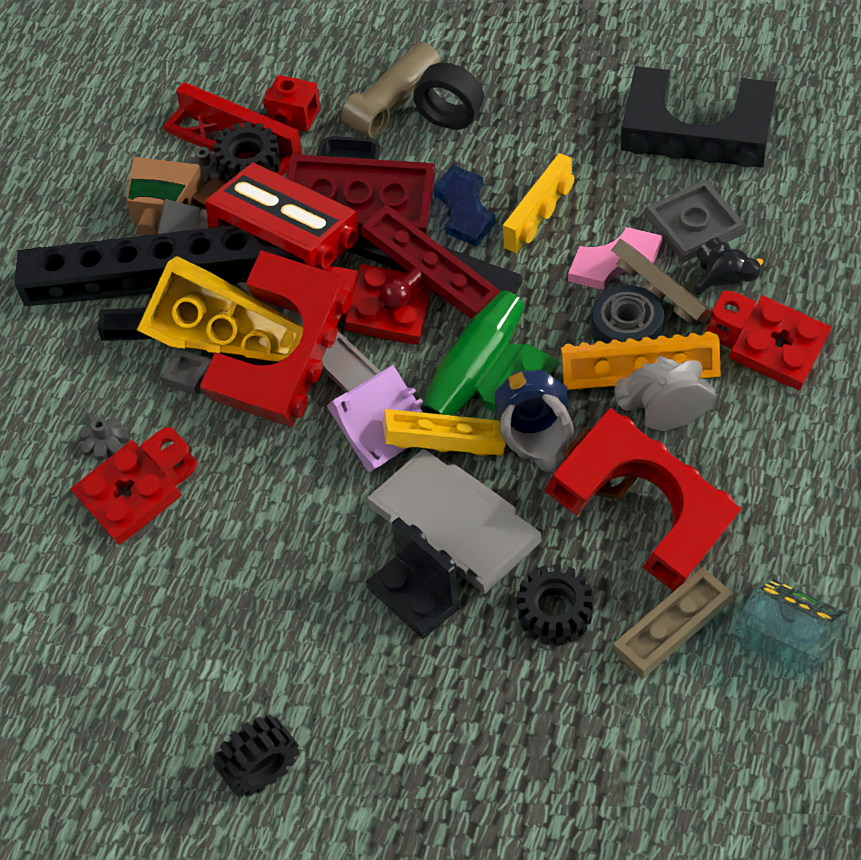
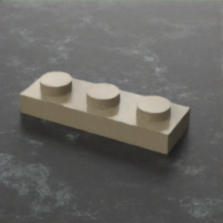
M620 238L611 249L612 252L620 257L616 263L620 268L632 277H635L637 273L648 280L644 287L655 294L660 300L667 296L677 305L673 311L685 321L691 324L696 319L706 324L712 317L711 309L632 245Z
M703 567L700 568L613 643V653L644 679L732 602L733 592Z

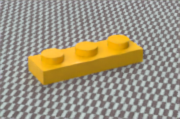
M559 153L503 224L505 249L517 253L524 243H530L535 237L537 227L543 218H550L554 212L556 201L559 197L570 192L574 183L572 158Z
M392 409L384 410L382 425L385 444L394 445L399 448L419 447L434 449L439 452L459 451L473 453L478 456H503L506 442L501 435L500 421Z

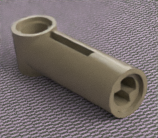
M416 42L363 94L359 92L354 93L348 98L341 113L342 123L372 139L377 138L386 129L390 115L414 93V89L425 70L430 65L441 62L436 50L425 42Z

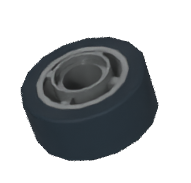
M622 285L608 289L595 300L591 310L592 338L595 343L602 341L605 344L610 343L612 340L625 342L628 338L636 341H641L643 337H649L652 340L657 339L658 336L663 335L664 331L663 305L655 294L643 287Z

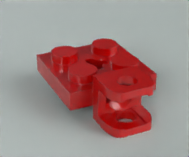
M366 264L360 265L359 272L341 267L323 269L345 277L351 290L352 302L346 314H341L339 321H345L344 331L419 345L432 292L430 287L420 281L410 290L411 297L405 306L398 309L385 308V304L382 302L380 296L381 288L389 279H401L406 274L405 272Z
M723 291L712 310V319L707 325L705 332L710 331L713 334H717L720 345L732 349L729 359L784 385L801 390L832 327L764 295H761L756 304L757 301L739 293ZM733 305L737 308L738 312L724 309V306ZM718 324H721L731 330L727 332L722 331L719 329ZM774 338H783L789 345L784 344L782 348L775 345L776 339Z
M166 427L156 432L140 445L141 448L132 439L70 488L78 500L118 545L132 537L182 495L176 486L187 479L197 468L198 462L189 452L187 443L172 427ZM166 442H174L173 444L167 446L161 451L163 444H165ZM182 459H184L183 464L181 466L173 468ZM132 485L130 488L131 496L126 498L124 495H121L117 498L119 491L123 487Z

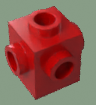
M278 75L272 87H268L265 91L263 105L264 108H267L268 117L294 129L308 132L321 109L317 83Z

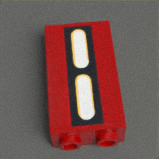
M253 162L205 200L208 228L234 225L303 259L306 265L318 269L329 268L333 261L344 251L353 247L358 239L357 211Z

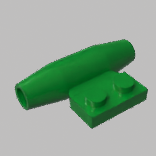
M500 291L469 321L437 367L422 400L421 410L423 413L454 416L476 393L484 402L486 408L496 413L495 391L513 372L544 370L553 377L559 367L558 359L527 343L525 345L510 343L525 309L524 303L519 297L508 291Z

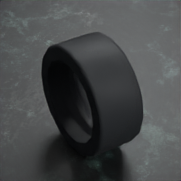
M439 62L430 65L425 70L414 89L413 100L417 110L432 124L453 130H461L467 128L476 118L483 105L484 92L480 82L469 71L452 63ZM433 88H443L451 91L460 98L464 106L454 105L445 101Z

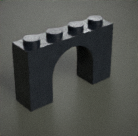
M635 66L621 126V151H629L634 154L662 155L672 159L687 158L702 160L707 163L720 162L736 164L741 167L753 166L763 168L774 110L777 82L741 78L735 109L726 119L711 125H692L678 120L666 108L670 88V70Z

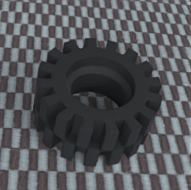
M245 122V127L240 128L239 123L233 125V131L226 128L223 130V136H217L213 147L217 172H219V177L222 180L226 179V183L252 162L274 173L275 171L279 172L281 162L277 137L275 134L272 135L270 128L267 127L263 130V124L259 123L256 124L255 128H252L251 122ZM245 152L258 153V155L248 159L236 158V156Z
M554 564L553 572H548L547 565L540 567L539 576L534 571L528 573V582L522 580L519 585L520 592L517 591L518 620H520L523 631L525 632L529 629V637L533 640H536L540 635L541 642L545 645H549L550 638H556V646L564 645V637H568L570 643L577 640V632L584 635L587 631V623L591 624L593 613L592 588L590 583L586 585V577L580 573L575 578V569L569 566L566 573H563L559 564ZM561 595L570 601L571 608L568 612L561 615H549L540 610L539 603L546 596Z
M266 715L262 719L260 716L254 719L252 725L249 722L243 724L242 731L239 733L236 731L229 735L231 738L229 742L223 741L220 745L222 751L216 752L214 756L216 761L213 762V765L234 794L238 797H243L244 794L246 797H250L254 794L255 790L259 794L265 789V785L269 783L272 785L277 781L275 778L279 775L284 776L288 772L286 767L293 766L296 761L294 757L299 755V745L277 717L273 718L271 715Z

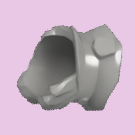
M658 356L657 363H644L642 368L635 370L630 376L620 378L616 382L615 399L623 410L637 411L640 408L645 409L644 426L660 431H668L691 424L700 415L710 410L715 401L716 391L711 384L700 378L702 373L701 363L689 360L679 364L673 360Z

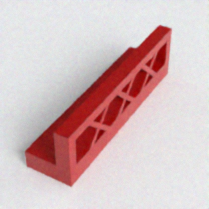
M183 82L176 89L180 108L163 125L165 132L197 146L206 147L212 152L214 151L213 147L216 140L213 141L206 138L205 133L218 130L223 132L225 128L233 131V125L239 123L240 128L245 127V122H251L252 128H255L257 123L263 124V130L268 127L272 130V135L275 134L277 137L279 155L284 159L280 163L279 172L275 171V173L281 176L289 169L291 154H302L299 130L186 82ZM186 116L199 121V126L183 128L178 125ZM245 152L239 154L236 158L248 159L258 155V153Z

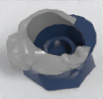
M544 370L513 372L495 391L496 419L500 421L501 435L510 449L515 451L520 458L534 459V462L541 470L555 472L566 460L563 452L567 449L568 442L574 434L573 423L568 412L567 386L554 379Z

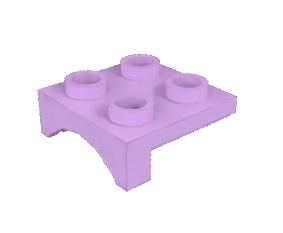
M394 365L351 391L344 393L327 405V408L368 473L407 449L385 444L382 425L384 410L392 409L423 413L421 410L422 399L420 398L416 401L412 395L416 392L415 388H407Z

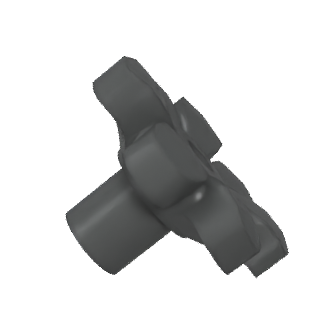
M199 147L195 150L196 157L189 156L184 159L183 163L198 164L200 166L204 185L208 182V179L211 180L213 177L221 179L219 172H217L214 151L209 153L208 148Z
M97 417L91 421V428L82 427L79 431V437L84 441L80 445L81 452L85 456L94 454L95 460L107 459L108 452L113 455L123 447L121 443L129 439L127 429L121 428V421L117 418H111L106 423L102 417Z

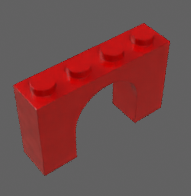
M260 250L246 285L254 298L289 309L301 316L303 319L301 340L296 349L287 358L278 363L265 366L249 364L215 352L200 388L209 400L292 427L297 417L301 418L308 404V397L306 395L311 384L316 383L320 378L323 368L322 358L326 349H330L335 343L338 333L336 326L341 314H346L350 308L352 293L343 276Z
M610 408L553 473L545 492L575 516H578L600 488L612 479L623 476H636L656 485L665 494L671 505L673 523L671 530L655 548L642 568L669 589L675 591L686 581L742 508L734 503V500L728 493L716 489L705 481L694 467L683 464L671 455L661 442L649 438L637 429L630 418L625 415H619Z

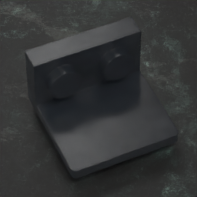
M397 517L392 522L396 557L366 581V585L371 593L418 636L424 639L460 609L459 587L456 578L457 566L446 551H437L428 543L425 534L420 528L414 524L409 526L400 517Z

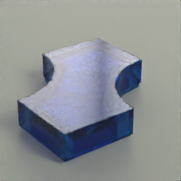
M452 164L435 185L434 196L442 200L450 211V217L445 224L446 234L477 247L496 223L495 214L488 211L479 200V193L484 186L483 177Z

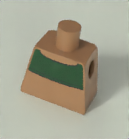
M134 157L127 192V206L132 222L138 224L137 232L139 235L156 234L163 200L168 199L195 206L192 196L204 186L198 164Z

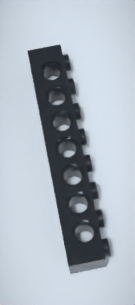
M234 225L217 226L206 229L182 230L171 233L147 234L136 237L18 250L14 285L24 306L50 305L154 293L168 261L176 256L211 272L230 284L247 282L260 250L305 264V261Z

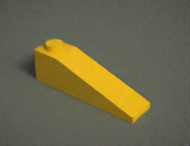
M176 256L168 261L137 330L171 347L183 349L187 347L207 350V352L230 353L244 355L247 358L280 362L287 358L298 346L303 333V325L211 272Z

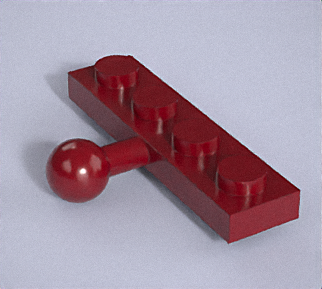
M387 204L361 227V235L409 271L401 279H389L383 284L380 296L383 303L390 308L398 309L405 306L411 297L410 290L422 281L472 319L500 292L494 285Z

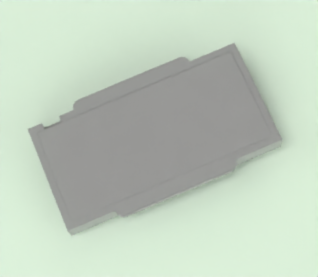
M424 448L367 497L369 507L391 523V525L397 517H400L409 526L414 524L420 528L431 546L437 551H446L452 557L457 566L456 573L484 594L542 542L541 532L517 516L516 509L512 504L457 465H446Z

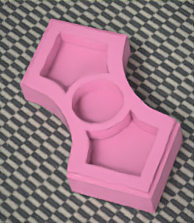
M626 227L622 235L609 244L598 247L579 246L568 273V282L604 290L614 277L625 272L616 264L620 257L611 251L620 238L654 263L662 243V235Z

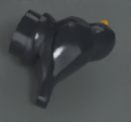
M712 238L697 251L696 256L700 261V266L706 271L694 290L700 295L710 286L732 284L738 281H755L760 275L763 260L748 258L743 251L731 249L730 245L727 242H723L721 238Z

